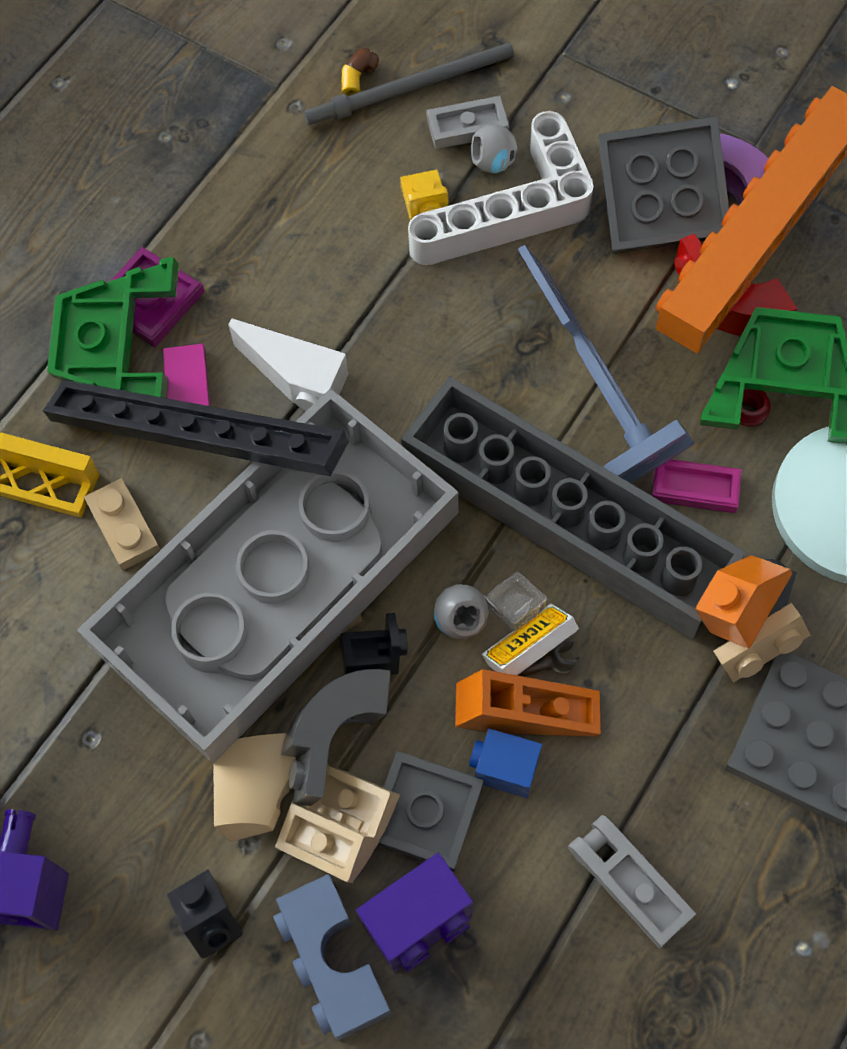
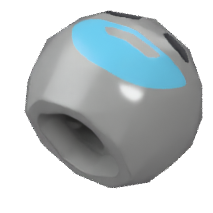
M493 123L481 127L472 137V162L481 171L495 174L505 171L517 156L515 136L507 127Z
M455 584L445 588L436 598L434 619L438 629L446 636L467 640L477 636L487 625L489 616L488 603L485 596L477 588L469 585Z

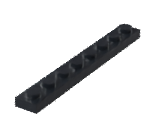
M68 380L62 381L43 409L45 415L52 422L331 477L349 443L344 430Z

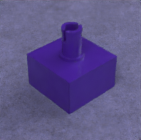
M7 809L4 813L5 819L0 837V924L58 930L69 873L45 856L27 854L36 814L19 810L18 814H16V810Z

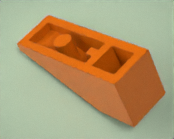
M482 669L456 683L455 727L487 732L488 728L507 734L601 735L600 691Z

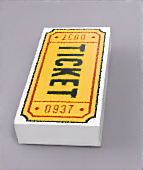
M549 604L482 653V656L487 665L496 672L518 675L577 632L579 628L571 615L553 604Z

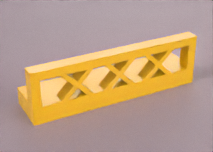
M0 432V464L3 465L6 472L0 476V496L82 518L87 506L84 496L93 492L100 476L92 458L88 455ZM33 472L40 474L44 481V484L26 491L19 488L16 479ZM11 482L12 487H11V486H7V485H5V484H8V483ZM68 483L81 485L74 504L59 500L54 490Z

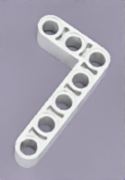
M545 111L537 114L532 121L530 152L542 178L541 180L414 216L408 225L409 251L412 259L418 264L432 265L585 220L591 208L593 181L565 119L556 112Z

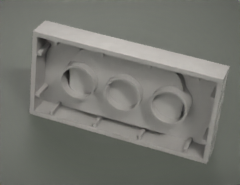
M331 388L295 421L344 430L349 443L331 477L253 461L77 629V632L89 648L212 764L254 724L459 513L458 491Z

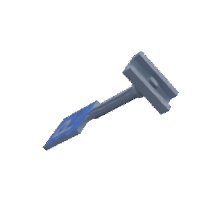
M525 244L518 248L561 323L574 337L577 352L626 432L624 438L631 449L604 465V468L632 484L695 445L688 431L678 420L673 421L653 435L645 423H640L547 269Z

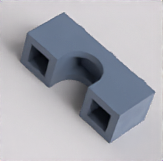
M327 874L277 898L276 901L281 912L273 917L284 942L286 943L293 939L300 957L292 962L303 987L306 988L313 985L320 1003L312 1006L322 1033L325 1035L332 1031L335 1039L341 1041L391 1016L392 1014L369 964L353 972L340 973L332 970L326 963L325 949L330 938L337 932L352 925L330 875Z

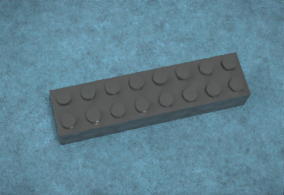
M451 376L448 377L401 438V445L456 489L458 496L692 640L704 623L695 608L717 570L743 559L746 554L744 550Z

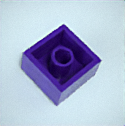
M438 852L357 908L356 911L363 926L393 972L403 967L407 973L430 957L428 952L430 946L442 938L448 944L470 928L468 922L472 917L473 901Z

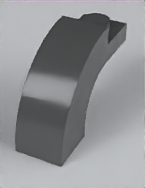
M368 669L343 675L323 687L296 714L286 732L281 750V755L298 758V761L295 760L293 762L289 775V788L295 789L294 804L312 806L324 798L328 751L331 739L338 727L351 723L373 725L386 715L390 670Z

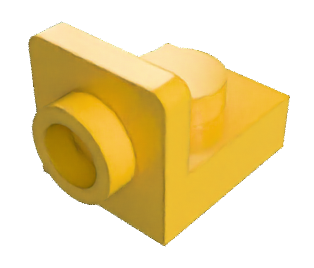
M437 169L400 177L401 189L410 221L414 216L448 206L447 188L442 186Z

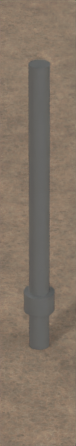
M508 42L350 96L341 94L329 99V103L303 111L307 126L334 117L336 120L352 115L351 111L514 57L513 47Z

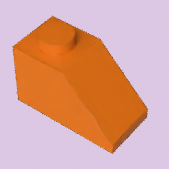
M750 555L717 570L695 609L711 634L750 649L793 573L789 568Z

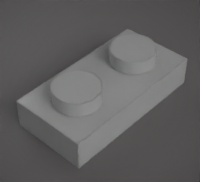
M500 96L427 110V122L435 149L471 143L472 137L481 127L493 123L509 129V123Z

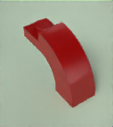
M695 233L680 239L677 256L674 259L678 275H680L689 260L696 262L701 256L700 249L702 244ZM778 278L763 283L750 284L717 329L741 336L756 307L796 312L798 309Z

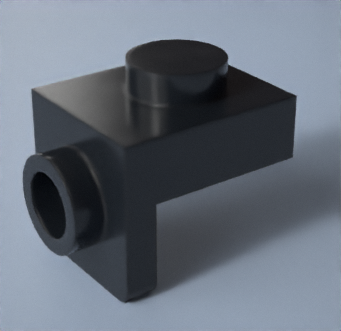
M386 613L385 630L341 633L340 647L344 674L368 669L390 670V675L399 674L400 656L407 655L408 644L406 630L398 629L395 613Z
M209 869L167 894L184 934L202 959L223 949L243 935L240 925L231 913Z

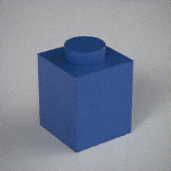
M488 728L485 741L476 740L469 767L476 768L475 777L483 779L484 786L528 799L542 744Z

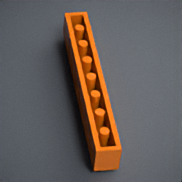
M831 86L822 99L816 97L805 113L803 124L799 125L796 123L785 139L783 150L781 152L774 150L767 160L763 176L760 179L755 176L744 191L742 203L739 206L733 204L722 220V229L718 234L711 232L700 249L701 256L696 262L689 260L678 277L679 284L674 291L667 289L663 293L655 308L659 312L656 325L657 331L696 354L701 351L846 158L847 93Z

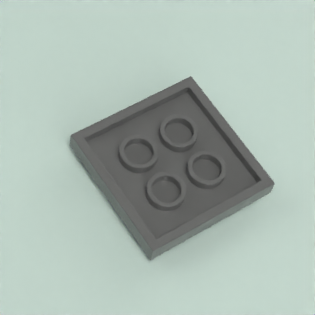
M718 116L598 134L612 254L679 245L680 239L694 233L701 242L705 241L711 232L718 234L722 229L721 223L729 210Z
M792 653L780 654L773 658L725 770L847 828V678Z

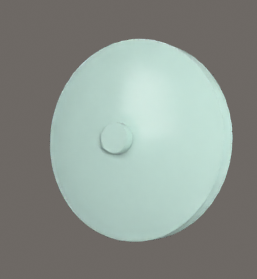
M825 427L799 441L783 460L773 485L772 509L780 535L790 550L804 564L823 576L847 583V444L828 441L829 427Z

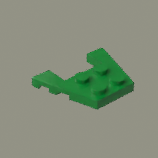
M167 257L159 260V265L144 270L138 267L126 271V276L109 282L100 280L56 295L47 373L60 380L167 398L169 378L164 373L128 372L135 301L137 298L176 297L179 269L177 260L174 257Z
M756 307L708 404L702 412L700 425L738 430L744 389L825 398L832 400L828 441L847 444V339L841 317Z

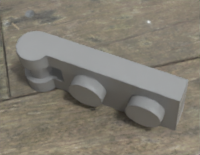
M601 815L591 824L593 829L583 839L578 836L567 847L574 858L596 878L660 949L696 913L606 816ZM605 844L609 845L616 852L606 862L596 854Z

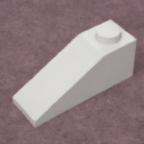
M231 318L228 326L234 346L293 403H296L298 407L307 411L330 388L340 395L348 376L345 353Z

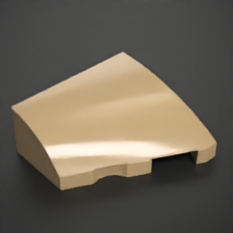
M286 733L239 738L213 764L214 827L230 842L274 830L281 813V801L290 791L289 775L291 766L296 760V757L281 755Z

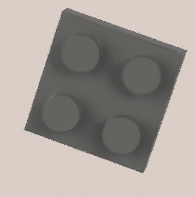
M396 751L384 788L398 793L400 796L377 846L423 862L439 852L451 871L455 872L484 785V780Z

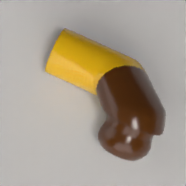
M369 48L357 49L342 67V94L350 96L359 93L360 75L365 70L368 73H372L374 68L378 67L379 57L376 53L370 52Z

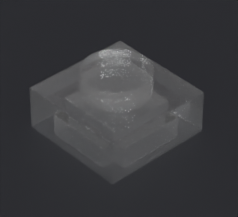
M518 571L485 595L489 609L514 632L547 608V597Z

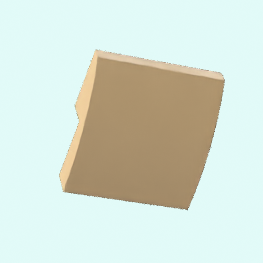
M327 764L324 798L312 806L291 803L275 848L337 878L353 883L378 845L394 812L400 794Z

